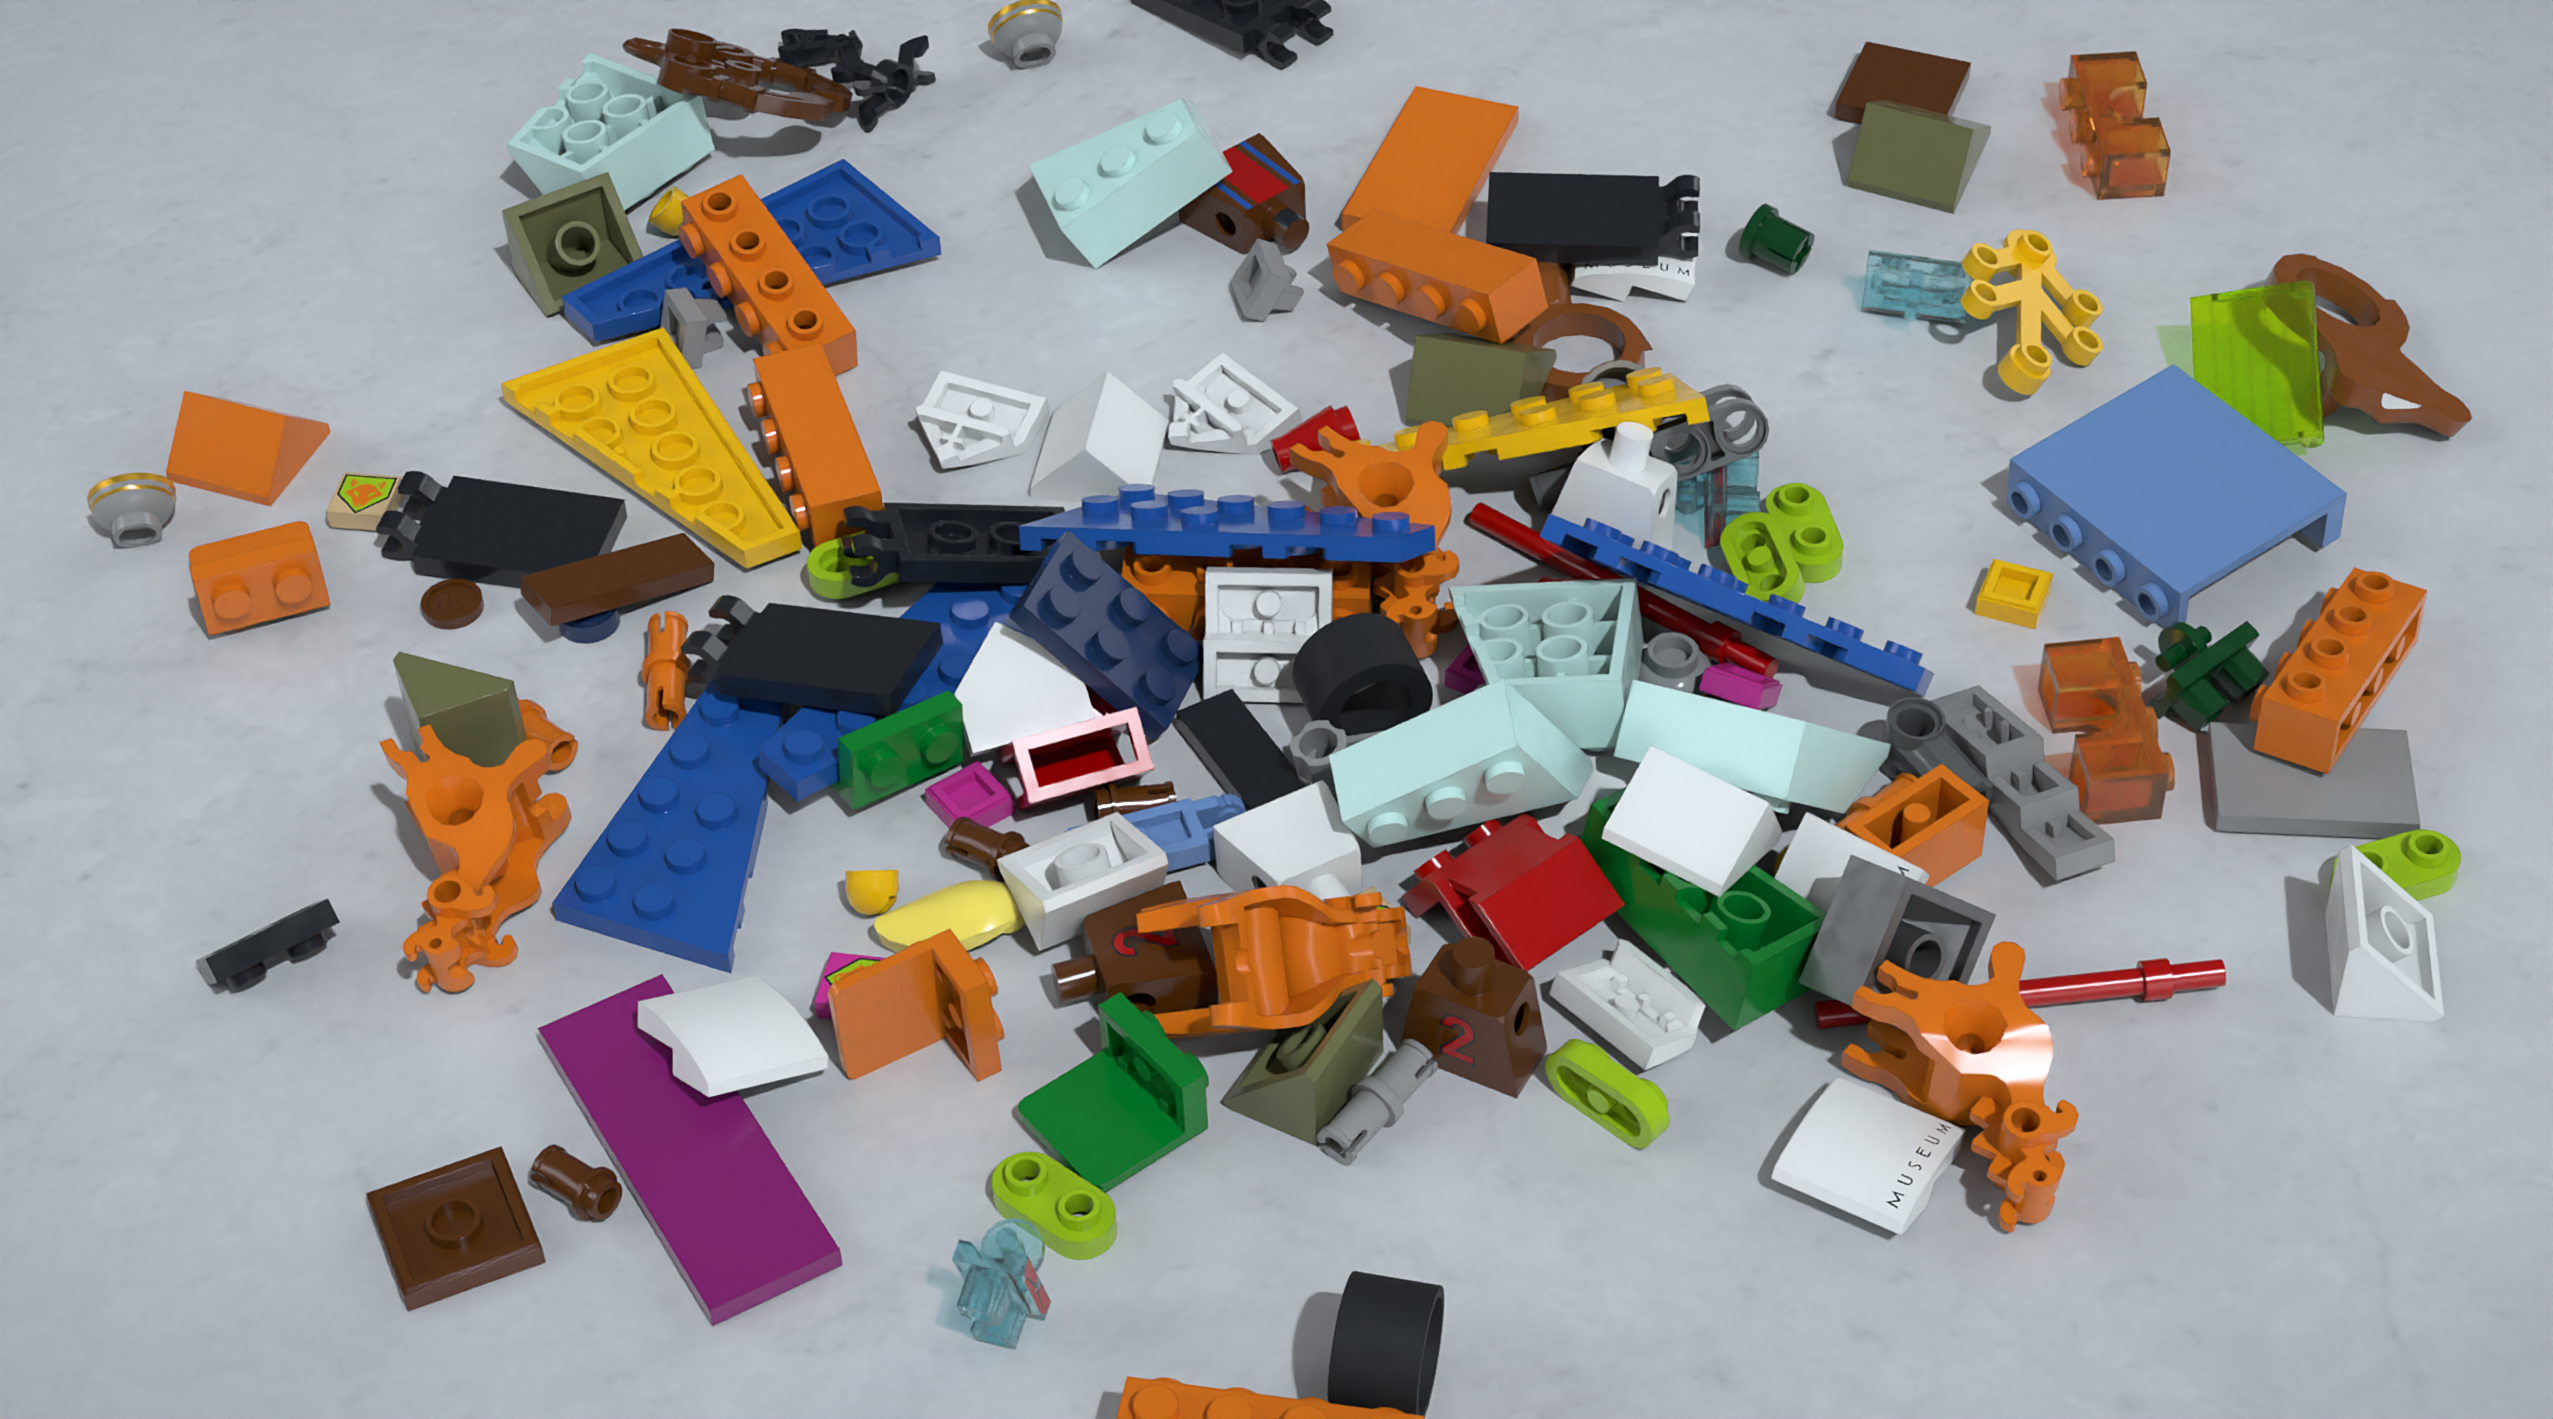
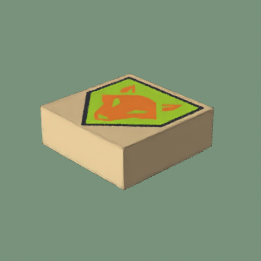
M344 472L326 510L329 526L332 528L377 531L376 527L384 512L397 511L404 495L398 493L397 489L402 480L401 476Z

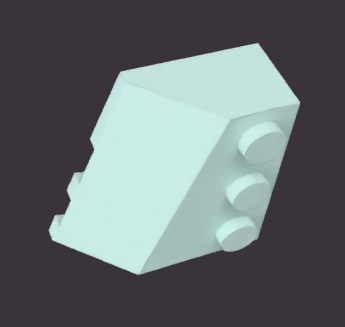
M589 53L581 62L583 73L577 79L566 78L557 88L559 99L553 106L539 108L507 143L511 156L543 195L608 172L624 211L638 201L653 195L657 188L678 174L690 170L697 161L715 150L702 96L670 90L658 84V78L592 53Z
M1182 98L1029 164L1060 230L1095 269L1233 172L1193 101Z
M1636 578L1448 587L1450 600L1486 685L1504 678L1580 749L1585 748L1589 751L1601 752L1616 747L1632 681H1638L1644 644Z
M1504 678L1329 755L1342 823L1373 848L1576 800L1579 798L1594 770L1591 759Z
M1633 680L1614 756L1638 762L1637 770L1649 747L1652 745L1740 789L1751 791L1752 795L1769 802L1773 811L1788 814L1791 802L1844 814L1887 759L1891 744L1798 719Z

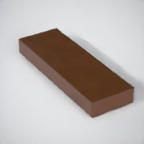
M680 533L521 576V595L550 626H555L714 581L715 563L685 533Z

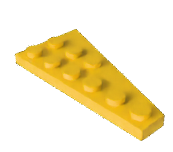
M664 327L501 383L505 402L744 568L748 569L803 549L800 530Z
M1652 367L1631 372L1626 375L1627 383L1609 388H1604L1603 382H1590L1568 389L1569 398L1546 403L1545 396L1524 398L1511 403V412L1488 417L1485 410L1464 413L1453 417V426L1448 427L1447 450L1442 456V468L1444 470L1467 467L1468 462L1476 457L1475 453L1487 451L1488 454H1498L1499 460L1590 444L1603 438L1602 429L1614 427L1616 433L1617 426L1622 422L1640 423L1650 428L1652 432L1656 431V426L1662 423V417L1685 414L1687 416L1688 425L1708 422L1710 418L1706 399L1671 373L1662 374L1660 367ZM1421 425L1398 430L1393 433L1395 441L1376 446L1396 452L1408 450L1415 446L1417 430ZM1369 439L1352 441L1371 446Z

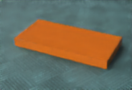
M1415 86L1341 214L1342 229L1346 230L1374 209L1457 234L1488 179L1489 172L1494 168L1518 124L1519 107Z

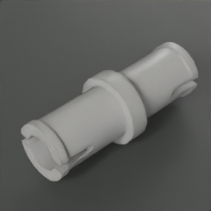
M1405 1039L1398 1046V1050L1373 1077L1363 1076L1352 1088L1353 1098L1327 1126H1324L1317 1133L1318 1142L1325 1143L1322 1147L1323 1150L1337 1162L1350 1165L1357 1158V1154L1383 1126L1392 1127L1404 1114L1403 1104L1428 1077H1431L1437 1071V1062L1430 1060L1433 1056L1432 1053L1418 1041Z

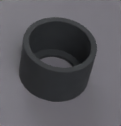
M1360 613L1330 622L1315 632L1303 644L1293 664V682L1312 721L1328 720L1334 728L1344 729L1346 736L1390 729L1428 712L1432 705L1433 689L1431 682L1401 627L1394 620L1384 615ZM1375 683V684H1373L1372 686H1370L1369 688H1367V689H1365V690H1363V691H1361V692H1358V693L1354 694V693H1355L1356 691H1358L1359 689H1361V688H1363V687H1365V686H1367V685H1369V684Z
M1353 1271L1350 1274L1342 1295L1333 1336L1328 1374L1329 1403L1369 1409L1390 1407L1406 1414L1421 1415L1425 1418L1434 1385L1444 1317V1289L1442 1285Z

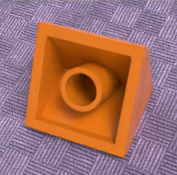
M184 391L166 469L167 478L175 483L271 507L331 433L329 424L226 398Z

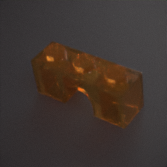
M2136 51L2071 55L2068 77L2061 78L2059 82L2061 110L2069 111L2070 114L2069 131L2072 144L2080 145L2081 173L2083 178L2091 179L2097 200L2164 196L2171 150L2160 118H2143L2147 81Z
M2120 637L2044 644L2038 692L2053 734L2083 732V734H2075L2068 777L2078 787L2080 811L2097 825L2161 819L2166 791H2173L2175 786V769L2170 753L2161 752L2157 741L2158 722L2155 710L2152 706L2145 707L2141 697V673L2137 662L2128 661Z

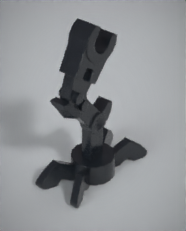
M796 28L782 31L783 46L778 47L779 57L782 59V62L801 67L828 62L829 58H840L843 65L831 68L833 81L837 83L853 82L854 92L857 96L872 95V97L859 105L860 122L865 133H869L878 123L877 115L886 110L889 105L899 106L909 98L913 86L918 85L919 82L928 83L936 81L934 72L914 70L915 58L922 57L929 48L928 36L926 35L913 38L901 44L898 62L884 59L875 66L860 59L863 44L855 30L848 33L849 36L845 34L829 35L828 29L803 30Z

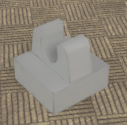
M1257 238L1231 280L1244 317L1264 322L1272 309L1293 311L1304 294L1303 288L1291 285L1297 273L1293 268L1285 265L1279 248L1275 243Z
M687 288L665 290L660 328H665L691 368L702 367L703 354L720 349L724 342L715 327L707 328V326L715 322H725L727 314L717 300L693 298Z

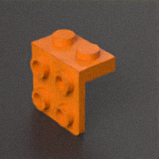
M296 521L194 547L189 552L191 564L189 568L209 636L331 605L314 539L306 522Z
M949 928L926 940L915 942L906 949L870 966L855 970L834 982L828 990V999L841 1067L847 1076L855 1080L944 1038H947L977 1082L1002 1071L998 1042L1003 1040L1005 1035L1001 1021L992 1006L991 997L998 994V987L986 961L982 957L973 960Z

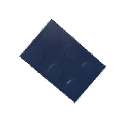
M1069 530L1054 542L1009 617L1118 712L1137 707L1144 734L1152 741L1168 729L1204 662L1203 646Z

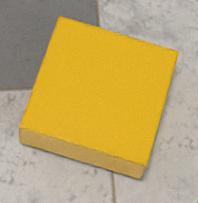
M1993 559L1976 600L1975 615L2036 629L2052 589L2054 573Z

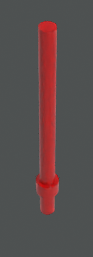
M1482 502L1475 505L1470 513V524L1573 579H1626L1609 569L1586 561L1540 537L1541 533ZM1637 585L1640 614L1672 632L1689 636L1699 646V650L1709 659L1719 664L1732 663L1773 678L1776 674L1779 660L1742 641V634L1720 621L1710 624Z
M2167 958L2141 960L2137 962L2136 968L2020 980L2019 994L2026 1007L2140 995L2142 1001L2171 999L2174 991L2225 986L2226 970L2222 959L2170 964ZM1837 999L1814 1003L1815 1021L1818 1029L1868 1024L1872 1020V1018L1859 1013L1850 1005Z

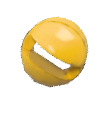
M676 186L670 187L653 208L649 216V223L664 233L672 236L679 235L678 229L684 225L681 201L689 198V196Z
M898 870L845 871L848 902L857 912L869 916L879 915L889 911L897 901L899 891Z

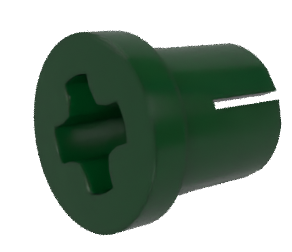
M1765 203L1754 212L1748 221L1740 239L1739 253L1750 260L1759 257L1790 274H1795L1806 262L1815 236L1813 233L1780 217L1777 208Z

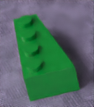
M1626 788L1591 804L1581 841L1625 904L1616 912L1733 1031L1811 990V988L1798 982L1825 919L1826 912L1755 865L1718 897L1601 838L1604 827Z

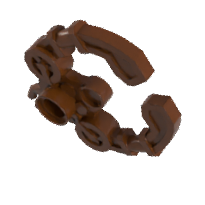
M671 28L668 30L666 44L634 37L626 40L622 45L626 53L660 67L657 83L661 86L680 93L705 96L708 98V101L714 103L723 102L743 108V111L747 113L761 112L794 119L823 121L830 118L831 111L843 113L850 108L853 93L843 85L817 74L815 69L809 67L800 68L784 63L782 59L775 57L765 58L757 56L749 49L717 41L711 36L696 31ZM759 80L767 84L776 82L792 87L794 92L780 94L766 91V88L758 86Z

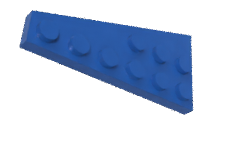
M841 159L760 199L822 285L942 255L940 237L845 159ZM681 239L562 296L565 315L595 342L660 326L665 290L687 288L693 298L717 300L723 310L735 307L728 296L720 298L716 294L708 279L705 264L700 257L693 259L689 256Z
M1150 484L1120 486L1118 488L1119 495L1117 496L1096 495L1081 499L1082 507L1019 526L1020 550L1042 551L1046 546L1054 544L1068 530L1095 552L1105 549L1123 548L1132 544L1133 553L1148 555L1230 557L1233 555V549H1255L1262 547L1263 558L1286 559L1289 556L1313 554L1320 551V548H1323V558L1325 560L1401 563L1435 550V525L1410 523V515L1407 513L1383 512L1372 515V518L1357 517V509L1348 506L1326 507L1320 509L1319 512L1305 511L1304 502L1293 500L1276 501L1269 503L1268 506L1254 505V497L1249 495H1227L1219 497L1217 501L1204 499V491L1174 490L1168 492L1167 495L1155 494V486Z
M1549 513L1540 537L1586 561L1628 578H1636L1638 582L1925 697L1934 676L1933 672L1919 665L1923 656L1920 652L1887 640L1883 650L1861 642L1864 630L1833 617H1829L1826 625L1822 626L1803 618L1806 607L1772 593L1768 602L1745 594L1749 584L1738 580L1733 575L1701 563L1697 574L1691 572L1689 568L1692 562L1680 557L1679 554L1645 540L1640 550L1632 547L1635 541L1634 538L1587 517L1582 527Z
M937 582L899 618L940 623L944 644L897 712L948 690L954 695L995 622L1032 638L1009 618L1029 584ZM804 705L759 747V768L798 802L840 781L839 737L888 716Z
M717 682L709 683L552 902L556 921L731 974L735 959L734 943L737 929L742 927L745 913L743 901L748 879L753 876L768 806L767 791L770 777L759 768V747L786 723L790 704L719 695Z

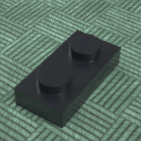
M329 899L316 901L196 960V963L207 985L218 983L225 979L231 990L267 973L268 971L263 960L285 949L292 960L324 945L328 940L323 931L340 923Z

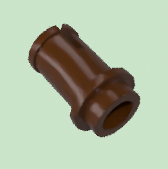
M1166 781L1162 784L1116 788L1115 783L1110 782L1106 784L1105 789L1094 790L1093 793L1095 820L1115 812L1124 815L1176 802V793L1172 781Z
M965 816L957 818L952 823L945 838V843L949 845L945 850L949 856L961 858L989 870L990 876L998 882H1005L1000 872L997 859L1030 846L1025 843L1024 837L1018 832L1009 831L1003 834L976 823L971 818Z
M553 1144L543 1149L532 1165L531 1170L538 1172L531 1175L533 1184L550 1191L570 1203L575 1215L583 1220H604L616 1210L621 1201L622 1186L617 1182V1176L614 1171L603 1166L593 1168L566 1152L559 1145Z

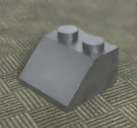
M1851 855L1798 983L1851 1006L1853 994L1861 985L1879 994L1893 992L1889 987L1884 986L1876 979L1878 968L1885 960H1888L1900 968L1923 978L1956 980L1967 985L1996 914L1912 878Z

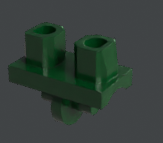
M2246 621L2208 648L2207 644L2212 641V635L2206 627L2200 626L2194 629L2191 625L2184 622L2172 623L2159 634L2158 645L2161 654L2156 656L2155 662L2163 672H2168L2171 669L2175 671L2166 679L2167 689L2151 699L2146 706L2158 719L2175 710L2198 733L2220 716L2229 705L2226 699L2211 684L2217 679L2237 702H2241L2254 693L2270 675L2258 658L2249 650L2260 634Z

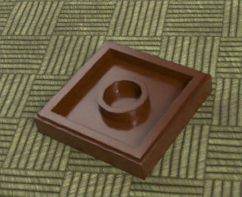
M1866 41L1836 102L1835 118L1861 124L1866 103L1880 100H1889L1952 116L1970 78L1971 62Z
M502 1146L366 1193L372 1215L408 1312L546 1263L541 1243Z

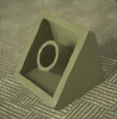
M1889 100L1867 102L1849 171L1848 187L1954 214L1991 134V126Z
M608 172L502 211L514 273L546 317L564 311L562 296L644 257Z
M1452 333L1416 335L1405 418L1407 426L1412 427L1429 421L1442 422L1448 428L1453 426V417L1464 413L1485 410L1488 417L1511 412V403L1540 395L1557 359L1555 349L1510 342L1499 344L1483 338Z
M400 651L393 659L415 749L421 762L426 761L420 749L422 740L418 728L429 724L444 747L455 754L470 758L474 764L481 767L502 765L516 746L527 740L513 680Z
M1374 979L1345 988L1333 1005L1314 1022L1301 1027L1275 1029L1222 1101L1230 1110L1317 1147L1319 1144L1317 1133L1324 1126H1327L1346 1106L1352 1097V1088L1363 1076L1368 1075L1383 1053V998L1381 986Z

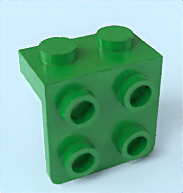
M948 690L839 737L840 781L831 786L853 810H856L962 763L963 704Z
M1121 992L1098 1005L1102 1051L1024 1097L1018 1105L1019 1118L1022 1123L1066 1168L1103 1192L1109 1191L1208 1129L1206 1087L1209 1085V1079L1204 1066L1192 1052H1182L1166 1037L1160 1022L1150 1011H1140Z

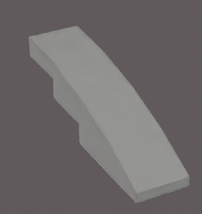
M1979 685L1931 700L1941 708L1945 715L1946 725L1944 732L1994 785L1993 796L1988 805L1990 812L2016 842L2056 881L2115 862L2114 838L2080 811L2078 787L2045 761L2044 739L2040 734Z

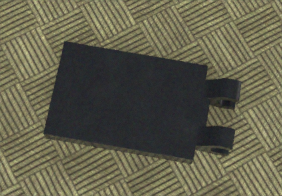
M1131 0L1133 5L1243 54L1257 47L1267 62L1278 69H1283L1298 59L1297 53L1288 50L1283 45V43L1295 36V30L1293 29L1295 26L1302 36L1314 45H1319L1334 35L1333 29L1324 26L1319 21V19L1332 12L1331 6L1324 0Z
M1489 172L1486 244L1536 258L1537 262L1658 265V254L1675 255L1684 259L1694 258L1698 256V236H1683L1681 234L1687 232L1700 233L1698 201H1684L1681 198L1699 197L1700 178L1694 175H1681L1667 185L1659 187V176Z
M408 471L404 474L397 488L398 493L410 495L402 512L392 510L384 512L376 530L378 534L389 535L381 550L382 556L394 561L413 560L417 574L521 588V576L610 553L627 519L625 500L619 498L453 476L448 487H444L423 472Z
M884 502L883 511H873L862 506H850L843 511L846 527H862L866 530L863 534L853 537H841L840 544L843 555L849 558L858 559L866 556L874 558L871 563L865 566H849L848 574L851 584L857 587L874 586L891 573H896L898 581L1030 584L1052 545L1046 546L1042 551L1020 550L1019 526L1065 512L1064 507Z
M724 595L719 597L708 611L709 617L724 619L730 624H724L716 636L707 631L692 632L681 646V650L684 654H694L702 658L698 659L688 671V680L697 684L717 682L719 695L890 716L897 712L944 643L940 623L777 603H768L764 610L759 613L751 609L740 598Z

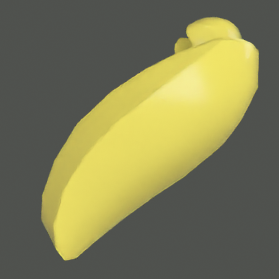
M969 880L947 886L876 918L873 925L883 946L898 953L915 942L926 940L949 928L966 951L992 940L1002 933L1011 934L1019 931L1025 925V921L1006 883L992 880Z

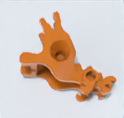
M1429 421L1422 423L1417 430L1415 446L1405 451L1396 452L1386 450L1380 446L1352 442L1328 426H1325L1318 430V443L1327 451H1311L1300 443L1289 448L1290 463L1300 471L1312 477L1322 479L1327 483L1326 486L1320 489L1321 501L1325 507H1354L1357 509V517L1372 518V515L1377 513L1402 512L1410 515V523L1435 525L1434 551L1401 563L1373 562V578H1378L1373 582V592L1386 599L1380 605V614L1394 620L1401 627L1418 659L1428 657L1434 653L1438 646V637L1435 634L1451 631L1459 623V618L1452 602L1447 601L1444 603V611H1439L1436 605V596L1440 592V584L1455 578L1459 572L1458 556L1451 550L1443 552L1438 547L1450 524L1452 511L1448 483L1439 477L1442 472V456L1447 450L1448 428L1442 422ZM1305 505V511H1312Z
M429 724L418 728L422 740L420 749L426 762H420L412 751L399 750L392 738L379 743L391 768L407 781L405 794L408 801H405V805L415 826L425 836L433 860L441 875L429 886L427 899L421 902L425 914L431 921L420 926L416 932L409 935L403 943V951L410 962L417 960L419 952H423L427 957L429 963L421 968L417 973L416 979L423 992L430 991L432 983H437L448 992H459L467 989L475 981L473 973L468 971L469 965L501 967L509 965L517 958L518 947L512 935H504L502 938L503 944L501 945L498 944L495 935L501 923L510 914L532 905L540 898L542 889L537 876L539 860L549 845L568 827L572 815L566 797L557 792L545 794L537 802L535 801L542 794L537 780L548 771L552 764L545 742L538 739L525 740L516 746L502 765L481 767L474 764L470 758L455 754L444 747Z
M1280 885L1181 899L1142 908L1141 912L1136 914L1138 933L1199 926V928L1211 927L1220 1004L1209 1005L1208 1008L1154 1014V1016L1160 1022L1168 1039L1200 1038L1301 1027L1310 1024L1333 1005L1345 988L1374 979L1381 986L1382 997L1394 996L1393 983H1386V980L1413 976L1411 955L1407 942L1404 906L1377 909L1376 906L1383 905L1381 892L1323 899V902L1315 895L1297 886Z
M2002 941L1994 945L1988 963L1989 981L1979 985H1966L1956 980L1923 978L1885 960L1878 968L1876 979L1884 986L1889 987L1893 992L1879 994L1861 985L1854 992L1851 1005L1859 1013L1872 1018L1868 1023L1866 1035L1873 1042L1877 1043L1882 1050L1870 1053L1864 1051L1860 1046L1850 1043L1843 1051L1841 1065L1851 1073L1867 1081L1882 1084L1894 1091L1903 1104L1956 1126L1977 1125L1985 1129L1973 1139L1971 1150L1992 1160L1988 1168L1987 1178L1997 1188L2007 1194L1999 1209L1998 1223L2001 1228L2010 1233L2014 1232L2017 1220L2032 1224L2046 1220L2051 1214L2056 1196L2053 1194L2059 1187L2065 1167L2062 1155L2054 1149L2057 1148L2058 1139L2067 1137L2075 1131L2079 1114L2075 1106L2066 1100H2060L2057 1103L2056 1113L2051 1111L2049 1106H2045L2043 1092L2053 1058V1041L2048 1026L2038 1015L2026 1007L2019 994V982L2026 959L2024 949L2014 942Z

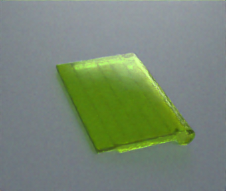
M2303 280L2190 297L2194 380L2281 445L2301 444V446L2307 448L2323 445L2325 440L2314 284Z

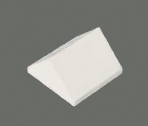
M1109 371L1105 372L1053 411L1031 483V498L1081 502L1082 498L1089 496L1119 495L1118 488L1123 485H1154L1169 433V420Z
M1651 745L1607 821L1601 838L1720 897L1779 842L1782 829L1769 802Z
M1118 812L997 859L1000 872L1039 951L1083 934L1082 921L1087 915L1163 886L1169 865L1165 851Z
M2352 844L2340 849L2325 912L2334 1016L2431 1023L2443 1018L2444 1009L2433 914Z

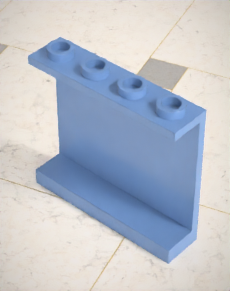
M2172 364L2012 457L2009 463L2007 503L2019 517L2029 520L2049 536L2060 550L2070 553L2094 572L2104 585L2114 588L2134 604L2145 618L2155 621L2165 629L2174 622L2186 623L2189 597L2297 531H2300L2321 548L2340 538L2347 493Z

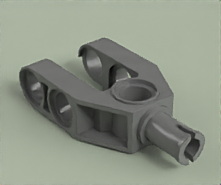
M1724 384L1699 392L1706 399L1710 418L1708 422L1688 425L1687 416L1685 414L1662 417V421L1667 418L1678 419L1656 426L1657 429L1653 432L1649 456L1672 464L1678 472L1677 483L1751 456L1766 443L1769 434L1768 420L1749 394L1739 386ZM1724 397H1735V399H1729L1716 404L1717 401ZM1745 411L1744 419L1739 425L1734 428L1723 429L1724 421L1729 415L1734 412ZM1756 419V432L1749 441L1742 444L1730 443L1748 434L1754 426ZM1614 427L1602 432L1603 438L1614 441ZM1677 433H1689L1686 442L1681 447L1673 450L1665 449L1670 437ZM1593 443L1580 445L1582 451L1577 453L1578 457ZM1697 455L1692 462L1686 465L1673 464ZM1576 460L1539 474L1528 476L1541 512L1556 505Z

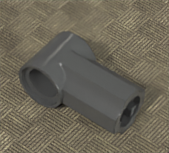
M1906 697L1891 704L1887 712L1881 742L1891 744L1888 757L1881 765V769L1892 779L1901 773H1909L1920 778L1935 767L1943 764L1988 799L1989 802L1991 801L1994 785L1944 732L1946 725L1945 715L1939 706L1921 697Z

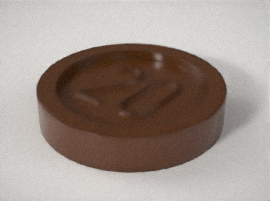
M448 579L438 582L426 590L421 599V608L424 619L431 626L451 630L465 627L477 620L483 612L484 600L481 589L475 583L465 579Z

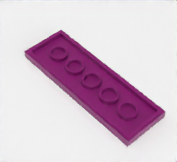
M661 974L539 1027L538 1031L543 1047L703 1311L714 1326L842 1266L843 1263L838 1245L738 1090L712 1097L702 1094L673 1075V1049L638 1028V1001L674 994L669 983Z

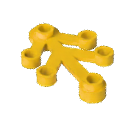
M2012 230L2004 239L2003 248L1995 250L1987 244L1975 243L1962 259L1961 263L1964 271L1974 279L1960 298L1961 305L1971 316L1985 320L1995 311L2017 306L2016 345L2011 347L1998 364L1999 376L2012 390L2023 395H2033L2051 374L2050 365L2052 364V357L2048 350L2041 345V321L2060 342L2064 354L2072 362L2080 366L2090 365L2102 351L2103 343L2100 337L2089 329L2103 311L2101 302L2089 291L2083 289L2074 291L2056 270L2057 259L2053 246L2043 234L2034 230ZM2005 271L2017 279V281L1993 286L1989 283L1996 273ZM2042 284L2062 306V312L2042 290Z

